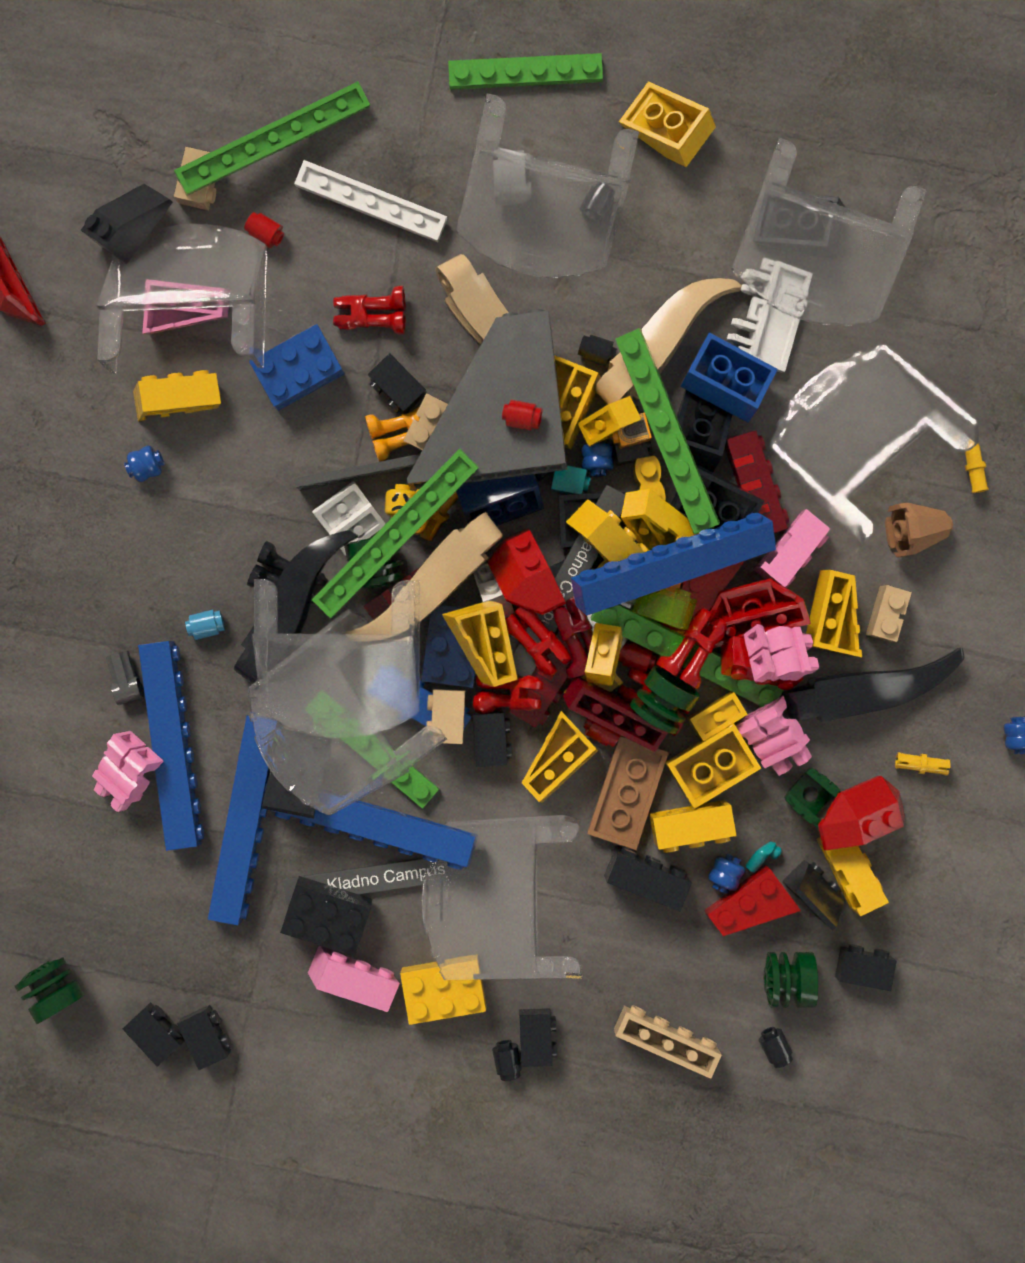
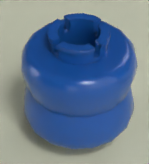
M605 440L592 446H588V444L583 445L581 449L583 456L582 469L590 472L592 477L596 475L597 477L606 476V471H610L614 467L612 458L613 446L605 443Z
M149 445L128 453V462L124 463L129 477L132 478L134 476L138 482H143L149 477L160 475L162 473L161 465H165L160 451H154Z
M1025 716L1010 718L1011 722L1003 726L1006 735L1005 746L1007 749L1014 750V754H1025Z
M726 854L725 858L718 856L714 861V868L708 875L709 880L714 883L712 887L717 890L720 889L724 893H728V890L736 891L739 888L740 879L745 874V867L739 864L741 860L736 857L733 859L734 856Z

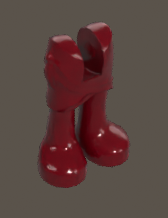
M573 596L566 601V607L562 605L552 610L562 640L567 642L572 654L573 662L566 667V673L569 678L585 675L593 636L592 625L588 617L576 607ZM577 633L581 634L587 647L588 654H586L577 636Z

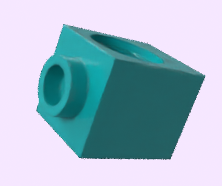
M567 466L568 470L555 471L551 487L552 492L573 495L582 494V491H588L590 477L586 476V469Z

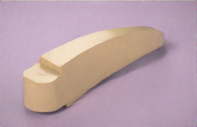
M460 254L437 266L435 271L439 282L448 295L445 298V303L464 329L481 345L496 317H502L503 314L509 312L495 294L484 273L477 275L467 257Z
M723 278L706 279L691 283L668 299L643 327L642 332L659 374L663 372L696 317L710 303L721 296L740 292L742 287L740 283L733 279ZM621 352L609 362L608 371L596 384L595 392L607 405L628 396L636 400L639 399Z
M486 512L469 522L465 528L453 530L428 557L397 599L384 613L360 628L347 631L346 635L352 641H377L396 636L415 626L437 609L475 570L489 559L485 553L503 537V534Z

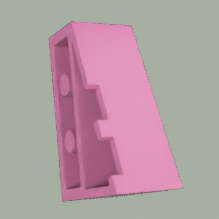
M146 281L142 334H154L228 318L230 292Z
M803 510L775 543L776 550L768 552L753 570L765 580L771 578L787 588L796 578L795 574L800 568H804L812 559L811 553L816 547L819 549L829 537L826 534L830 528L809 510Z
M320 945L308 971V975L316 989L385 1012L389 1011L400 984L395 978L394 972L381 967L377 969L365 961L353 959Z

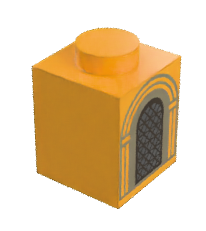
M645 412L639 414L641 420L611 435L613 443H618L620 449L651 440L652 437Z

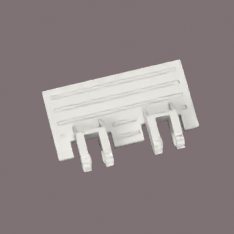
M763 258L760 269L770 272V275L754 269H746L745 276L764 283L762 289L750 284H742L741 287L743 293L754 296L752 297L746 318L756 321V324L733 318L731 325L748 331L750 334L748 338L734 333L728 334L727 341L740 345L738 348L778 369L777 372L782 373L785 372L813 273L780 261Z

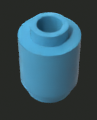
M212 609L189 615V621H185L188 636H193L195 640L218 635L220 631L225 630L220 610L214 612Z

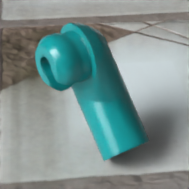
M768 842L755 851L745 866L751 872L756 873L768 856L772 859H777L782 849L775 842Z

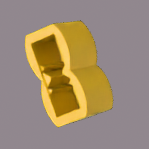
M650 456L636 459L633 466V476L639 487L638 490L651 489L662 499L666 500L665 490L660 482L661 466L657 457Z

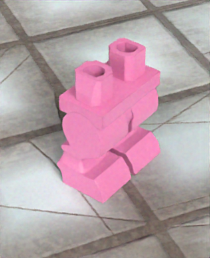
M757 624L744 634L748 656L752 657L749 660L755 682L762 683L769 679L772 681L778 679L797 681L804 675L812 674L819 669L817 658L808 657L807 651L812 648L813 644L811 634L802 633L801 627H793L791 629L790 627L779 626L765 632L764 627Z
M784 696L749 713L736 725L741 736L748 740V745H753L754 752L762 760L761 764L763 767L772 766L779 776L789 771L793 766L787 757L791 756L797 766L805 764L812 757L806 747L810 739L803 733L799 722L796 719H784L782 716L783 711L787 708Z
M131 731L113 734L107 742L108 749L104 752L106 756L100 761L98 770H95L92 775L97 780L94 791L103 797L112 794L114 798L111 802V807L117 812L127 810L132 802L141 800L142 793L150 783L143 776L144 773L155 771L163 763V760L149 747H145L146 744Z

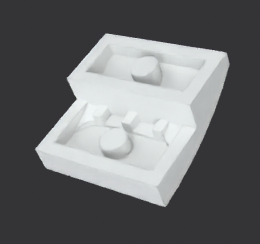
M354 481L312 511L329 535L346 530L356 533L358 537L351 542L368 539L385 525L383 519ZM343 546V547L340 548V549H341V551H342V552L345 554V556H346L345 548H344V546Z

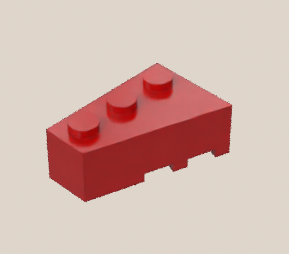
M744 561L682 582L672 620L690 625L702 608L709 610L719 592L725 589Z
M764 865L756 873L741 882L736 891H729L704 911L722 936H726L801 910L772 870Z

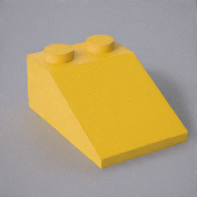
M649 81L619 121L621 126L664 157L684 167L688 166L716 128L709 108Z

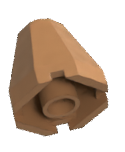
M912 503L889 506L888 512H892L891 517H886L885 520L887 542L890 548L897 549L898 552L894 553L896 557L917 554L949 537L953 529V521L945 511Z

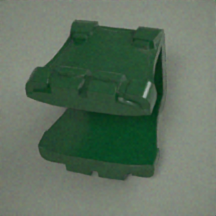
M809 768L791 787L784 798L786 802L792 805L791 808L804 818L805 821L810 824L813 823L818 828L821 820L816 814L832 796L836 798L841 789L829 780L827 776L822 773L819 774L814 768ZM814 787L817 790V797L813 801L804 799L803 791L805 788Z

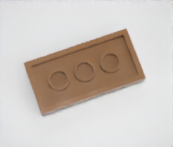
M621 736L616 744L587 834L637 850L669 752L661 749L653 752Z

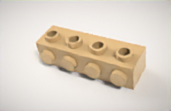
M632 1005L631 1008L623 1007L614 1027L616 1037L710 1079L712 1078L722 1056L720 1050L716 1047V1042L706 1037L700 1040L692 1036L693 1032L681 1026L678 1029L669 1026L670 1022L662 1017L655 1016L653 1019L645 1015L646 1011Z

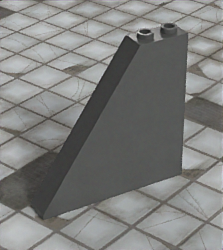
M532 309L525 314L510 312L503 314L502 317H496L407 478V484L412 490L420 489L460 448L479 466L465 483L568 470L552 328L548 310ZM512 399L537 404V407L543 408L539 429L533 428L530 431L506 426V420H502L504 404H509Z

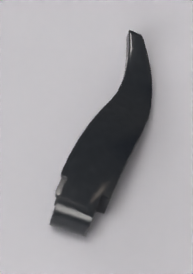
M346 530L331 534L309 544L283 570L259 618L241 645L245 650L234 666V670L256 688L260 687L268 679L278 663L284 664L289 658L307 620L320 573L327 561L340 548L358 537L353 531Z
M957 648L933 662L911 669L841 673L809 678L807 685L794 687L782 692L786 701L789 718L801 721L816 717L820 722H826L890 709L905 704L925 694L944 681L963 662L965 658L963 648Z

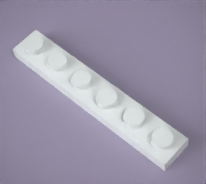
M305 160L294 183L298 188L437 243L447 221V216Z

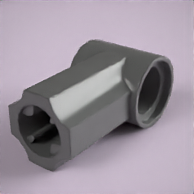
M129 651L107 656L106 660L113 681L111 689L116 704L122 705L143 699V686L139 677L135 674Z

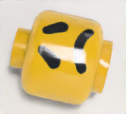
M395 484V489H390L386 492L385 514L392 518L415 495L416 491L410 490L409 485Z

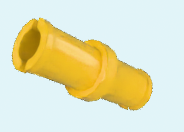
M978 439L962 443L967 462L965 471L969 472L972 493L989 490L984 471L986 462L982 460L980 441Z
M900 752L896 754V758H898V760L895 759L896 769L918 771V774H925V772L945 776L949 774V770H947V768H950L949 759L927 757V754H920V756Z

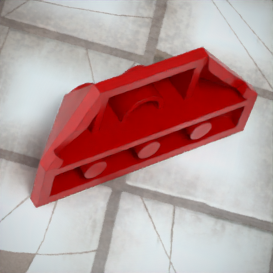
M0 236V311L8 316L42 326L46 323Z
M528 528L505 538L487 561L506 602L525 609L534 610L541 615L566 604L556 580Z
M770 578L720 591L710 609L711 615L703 630L709 634L712 626L719 618L727 621V631L723 639L715 645L714 648L722 646L732 636L744 638V634L757 624L762 625L766 632L779 626L792 629L793 627L811 624L804 599Z
M876 776L839 792L829 807L825 818L821 819L818 824L823 849L833 850L865 845L904 826L905 813L900 791L884 777Z

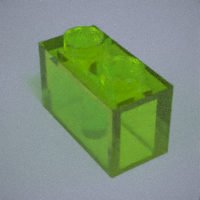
M665 588L637 598L633 613L679 629L688 630L697 600L690 597L691 592L676 588L675 592Z

